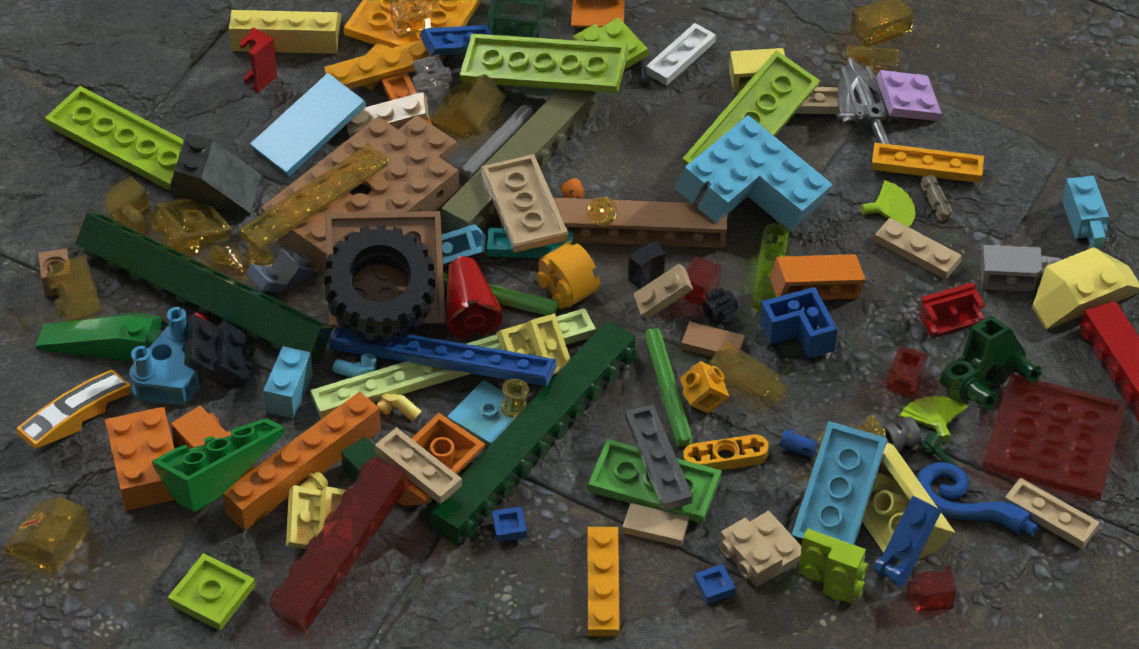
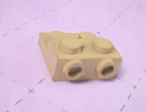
M770 511L763 513L750 522L743 518L721 531L719 543L723 555L726 558H731L738 566L741 575L745 579H750L756 587L800 562L802 546Z

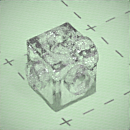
M438 54L412 62L415 76L412 77V82L416 92H424L427 101L451 94L449 83L453 82L449 67L443 66Z

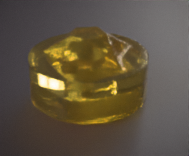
M598 197L588 206V216L597 226H607L617 217V208L608 197Z
M257 244L250 245L244 255L246 261L251 265L271 266L274 261L272 252Z

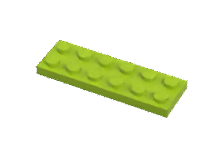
M471 34L460 72L461 82L618 93L629 49L627 44Z
M776 50L682 158L681 164L687 166L747 115L775 137L817 88L820 80Z
M81 86L45 117L46 126L169 190L184 141L182 138Z

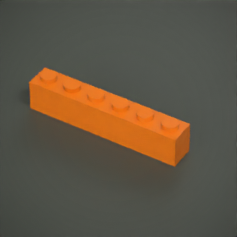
M359 391L235 482L223 494L225 514L244 531L248 530L287 501L289 489L293 485L300 486L308 479L307 476L310 473L314 474L318 471L323 474L342 460V450L363 437L370 439L381 431L380 408Z

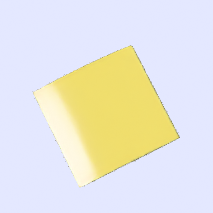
M555 313L496 332L501 350L556 359L557 368L553 376L570 360ZM512 380L514 388L529 384Z
M293 485L289 489L286 546L326 551L351 550L353 546L355 492L328 486L323 490Z

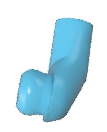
M370 353L362 355L361 361L355 364L336 359L333 365V372L349 378L375 371L377 359L375 355Z

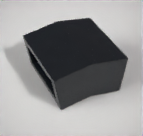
M658 242L643 246L629 256L628 280L639 289L664 274L665 252Z

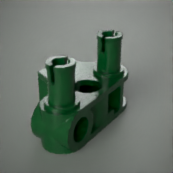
M990 315L970 328L963 356L944 368L940 376V383L947 389V395L950 399L959 402L972 399L985 410H988L997 402V394L990 391L989 388L1014 373H1018L1030 383L1036 382L1042 374V368L1026 358L1025 350L1011 328ZM992 366L998 367L994 377L987 373Z

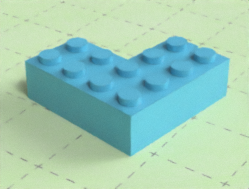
M747 115L685 166L674 189L694 204L705 184H707L709 187L697 208L715 223H718L744 199L749 197L791 232L821 205L833 184Z

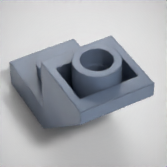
M283 250L272 266L252 264L246 273L261 290L281 294L311 278L317 271L310 265V259L302 252L296 251L293 253Z

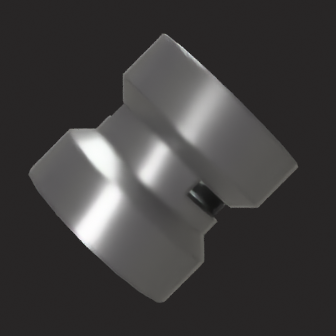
M912 417L903 418L896 425L889 423L881 427V436L886 437L887 443L893 444L898 452L902 450L903 446L914 447L921 443L919 427Z

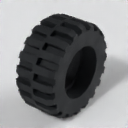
M377 224V229L371 230L369 226L360 227V233L358 234L351 231L345 235V243L342 241L336 243L333 247V254H329L327 258L326 270H324L325 300L328 301V309L331 315L337 316V323L342 328L348 325L350 327V334L356 337L360 333L365 334L366 340L374 341L375 337H382L383 341H390L394 334H397L399 338L408 335L409 327L415 330L421 325V318H427L431 304L434 302L436 273L434 272L435 265L433 259L428 256V249L423 243L417 245L416 236L411 233L405 236L402 234V228L395 226L393 230L386 229V225ZM385 264L398 269L406 277L407 288L399 297L393 300L374 302L360 296L354 290L352 280L360 270L367 266Z

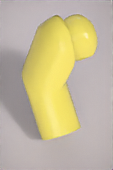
M384 394L381 396V401L377 403L383 414L387 415L392 409H396L411 422L421 413V410L403 395Z

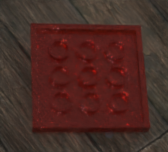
M1010 373L982 469L1100 500L1126 403L1040 380L1030 383L1024 377Z

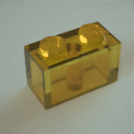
M879 0L853 9L850 29L867 49L911 33L914 13L904 0Z
M85 255L49 265L50 271L46 272V277L50 289L56 288L59 299L54 300L59 317L64 316L65 320L68 321L102 310Z

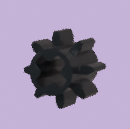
M716 288L705 294L708 300L702 304L704 314L711 322L716 321L717 324H725L735 319L733 312L738 309V302L731 291L727 290L724 292L723 288L719 290Z

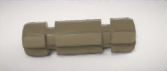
M924 176L921 179V187L926 193L933 210L936 212L938 220L941 222L951 220L953 210L947 204L948 201L941 187L937 185L938 182L935 176Z

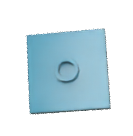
M483 380L448 415L447 419L485 443L486 447H489L527 405Z

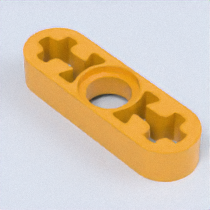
M756 434L694 443L685 448L683 460L718 470L759 465L765 462L768 457L769 443L763 436ZM751 447H756V450L759 452H754ZM730 450L734 456L725 459L720 457L718 452ZM693 456H698V459L701 461H696Z

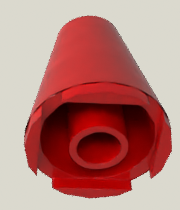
M466 256L458 257L448 267L445 317L449 333L460 338H471V333L480 332L481 336L491 333L502 323V308L476 261Z

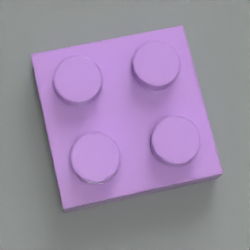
M879 71L876 79L889 116L938 121L942 113L928 76L896 71Z

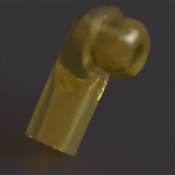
M215 245L209 251V256L213 262L232 266L237 275H244L249 269L248 264L234 247Z

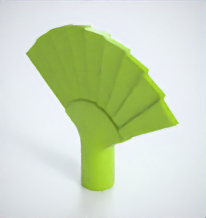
M884 180L877 201L861 204L860 207L862 215L878 213L888 219L892 218L907 227L912 225L916 213L915 205L909 195L901 187L899 188L894 183Z
M945 396L923 397L909 403L899 417H912L915 422L933 428L942 437V443H946L951 439L947 425L966 410L968 406L963 402L954 401Z

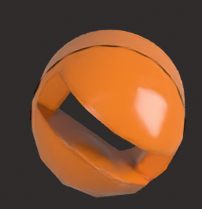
M578 178L570 179L560 187L564 198H583L584 187Z

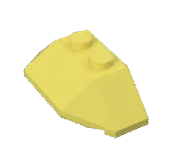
M1093 247L1046 266L1032 308L1047 331L1083 316L1084 310L1113 301L1118 302L1139 293V281L1128 265Z

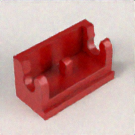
M252 27L250 33L240 41V48L243 49L248 44L250 48L248 55L251 57L250 65L252 69L245 74L244 83L250 82L253 78L252 90L259 93L277 78L274 39Z
M974 282L921 297L918 316L930 337L934 338L972 327L984 320L980 309L985 308V305L976 290Z

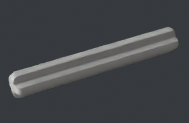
M522 105L461 167V175L471 179L481 169V166L533 116V110L526 105Z

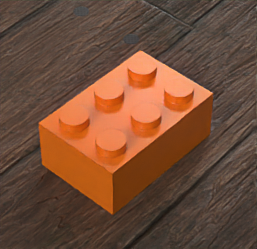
M164 407L105 419L124 510L127 511L175 500L152 465L154 459L174 449Z

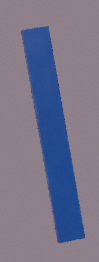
M349 326L336 328L329 340V347L332 350L361 355L370 353L379 358L402 362L408 361L419 365L542 386L548 385L557 368L556 359L409 334L401 338L394 334L390 341H383L382 337H375L374 341L366 340L365 334L360 333L358 337L350 334Z

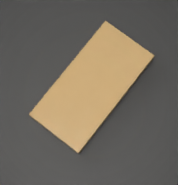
M534 154L481 166V174L514 253L568 240V231Z

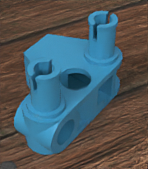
M173 307L167 312L169 326L146 350L145 346H138L132 350L133 365L129 375L134 383L132 392L136 399L143 402L185 406L199 391L200 383L198 372L184 365L186 312L184 309L181 310L180 307Z

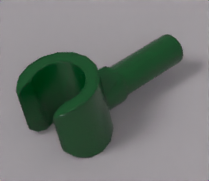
M930 431L922 444L923 452L928 455L935 454L943 462L957 465L939 447L943 442L942 437L938 433Z

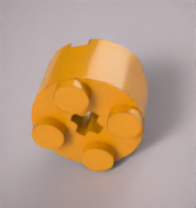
M568 241L541 257L538 262L539 272L536 273L537 282L542 288H547L552 295V299L558 302L560 310L580 302L598 291L601 285L600 277L595 278L592 272L596 268L592 258L581 245L576 243L572 246V241Z

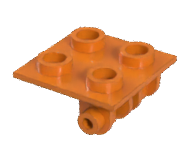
M572 0L571 27H589L596 23L601 28L618 17L624 23L625 0Z

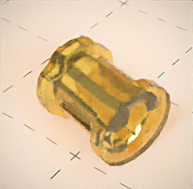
M514 378L507 380L503 384L502 393L504 398L501 400L500 406L501 412L505 416L510 418L517 417L526 407L525 399L528 396L529 387L524 381Z

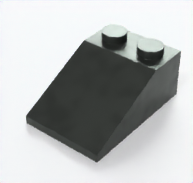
M186 133L168 193L250 217L261 174L215 141Z

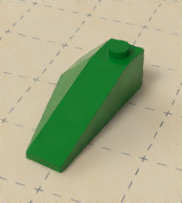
M128 313L45 323L39 334L36 349L133 362L131 352L135 347L145 346L146 350L158 338L163 323V316Z
M265 418L232 429L230 436L216 439L214 436L205 438V444L188 449L187 445L177 447L154 459L152 465L175 501L195 512L220 498L286 433L285 427Z

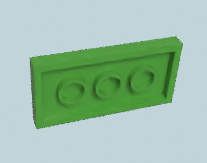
M607 439L588 483V492L627 503L663 510L637 447ZM677 458L692 493L693 500L692 504L665 511L689 516V520L703 524L721 480L722 471Z

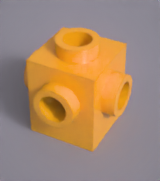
M699 361L680 377L684 389L683 395L689 402V405L708 414L730 397L723 381L724 375L716 366H710Z

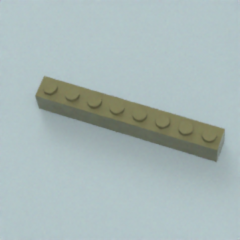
M558 89L483 166L532 154L535 155L540 168L546 166L551 156L557 150H561L564 147L566 141L573 133H578L582 124L588 118H592L598 109L597 92ZM481 169L442 207L443 228L454 231L476 224L483 231L487 222L493 216L498 215L481 174Z

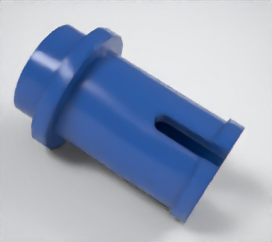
M793 429L790 432L784 430L779 447L784 448L783 452L789 450L813 459L819 441L795 434Z

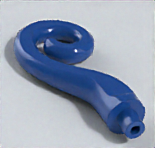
M945 462L933 463L924 467L917 475L918 481L938 509L942 510L941 513L944 517L967 521L995 522L1018 535L1026 532L1033 536L1038 530V526L1031 522L1032 515L1016 505L1006 502L955 503L938 496L932 490L931 483L939 477H948L956 482L953 486L940 485L938 489L940 496L954 500L966 493L969 487L968 477L956 465Z

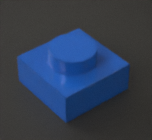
M522 506L491 511L497 543L527 538Z
M723 564L694 574V582L706 604L735 595L736 588Z

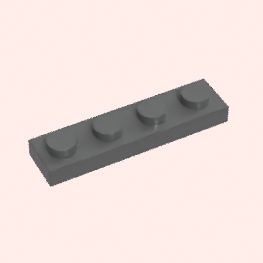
M654 404L625 411V420L663 511L692 504V493Z

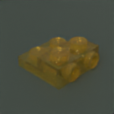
M189 199L156 203L151 218L153 231L161 232L165 237L166 245L183 254L204 251L206 242L228 239L232 232V228L212 206Z

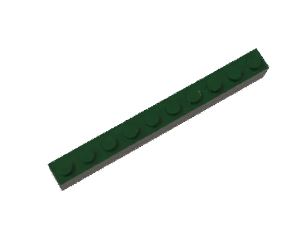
M86 213L75 242L76 245L84 248L86 255L93 258L102 257L107 260L106 264L119 270L124 268L130 271V277L140 281H145L146 279L153 283L152 287L165 293L170 291L176 294V300L186 304H191L192 302L199 306L198 310L211 316L216 314L222 317V322L225 321L234 327L240 326L246 329L245 333L248 336L256 339L264 338L270 341L268 345L274 349L281 351L283 346L311 352V360L322 359L333 327L101 213Z
M606 321L553 377L548 385L538 393L461 476L462 486L441 504L436 502L429 510L430 529L458 546L466 538H471L483 519L489 518L492 515L491 511L496 509L497 504L503 498L510 496L516 483L521 478L524 479L529 475L533 465L539 458L543 459L548 454L550 446L557 439L560 440L564 437L574 420L578 421L584 414L585 408L591 402L598 400L606 385L613 383L617 379L620 370L625 365L632 363L637 352L635 350L636 336Z

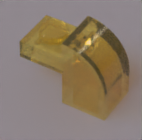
M130 176L116 184L107 193L105 199L107 216L148 236L146 221L142 216L150 211L148 193Z

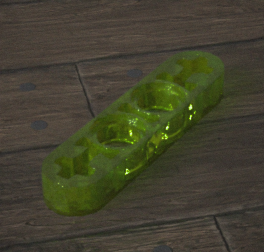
M779 223L769 224L763 232L752 294V308L758 314H760L763 292L769 293L768 299L777 297L772 283L764 282L761 278L769 276L774 262L765 259V256H786L789 231L784 225ZM773 236H779L777 245L772 244Z

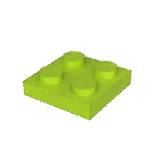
M203 553L168 596V603L221 631L256 586L255 579Z

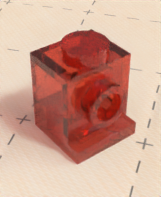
M900 345L889 369L886 389L914 398L926 369L928 354Z
M951 565L944 566V571L940 572L924 571L922 573H915L914 581H907L909 600H914L916 612L953 609L956 587Z

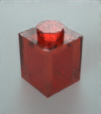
M695 256L686 271L693 290L681 298L702 306L708 300L705 294L718 288L720 285L721 265Z

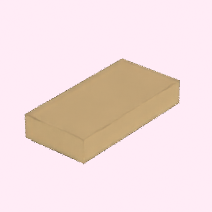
M630 503L622 533L682 547L689 525V516Z

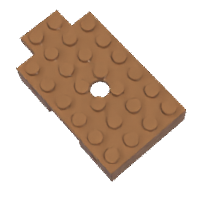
M418 115L399 129L377 117L261 207L263 230L292 251H299L305 254L310 259L309 263L324 273L327 261L325 213L437 211L459 191V170L444 161L445 158L457 150V141ZM358 184H364L371 189L368 195L363 193L352 195L349 191Z

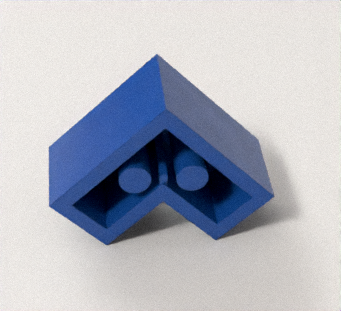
M815 287L761 301L759 324L770 345L797 337L807 358L835 351L837 327Z

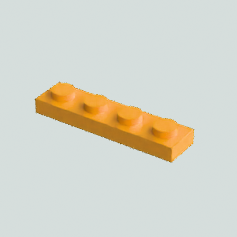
M418 40L324 67V74L329 73L347 88L352 89L380 81L384 77L435 65L434 56H430L423 41Z
M874 143L871 170L927 177L933 175L935 178L981 183L984 156Z
M588 527V636L619 637L618 527Z

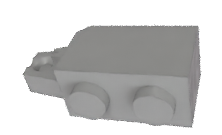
M984 245L980 262L981 289L1033 292L1039 286V281L1042 278L1045 267L1061 259L1042 256L1041 248Z

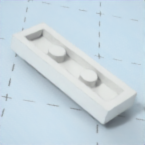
M694 23L646 66V74L667 86L715 43L716 34Z

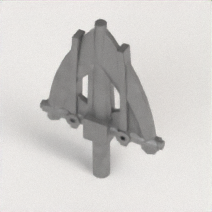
M848 58L846 67L841 66L838 71L840 75L838 86L839 113L836 114V119L842 121V124L850 123L851 120L861 124L863 120L865 127H872L878 143L890 144L882 126V121L890 123L892 119H897L903 123L907 122V118L889 116L877 79L874 77L870 67L865 66L863 68L854 62L853 58ZM853 90H855L859 103L856 102ZM872 93L874 94L878 103L875 102Z

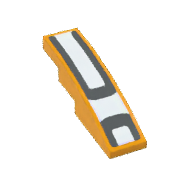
M111 369L62 394L18 426L15 433L34 449L79 432L81 431L83 421L105 413L107 403L129 395L131 385Z

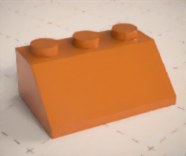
M440 413L434 416L411 438L455 474H458L485 448V443ZM388 462L379 469L380 490L402 506L425 505L432 499L430 495Z

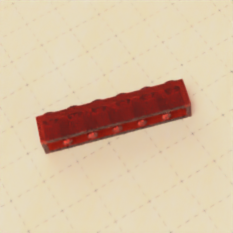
M376 455L373 456L369 463L367 462L362 466L358 479L352 487H348L345 490L341 503L336 510L328 514L324 521V527L317 536H314L309 541L305 554L300 561H296L291 566L288 578L282 586L277 587L272 593L269 606L276 617L304 633L308 631L410 485L405 471Z

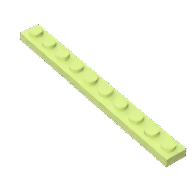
M585 308L556 317L566 345L591 338L596 333V328ZM497 335L466 343L501 350ZM406 361L312 389L311 397L322 419L359 391L375 403L381 401V396L384 394L402 395L472 373L419 365Z

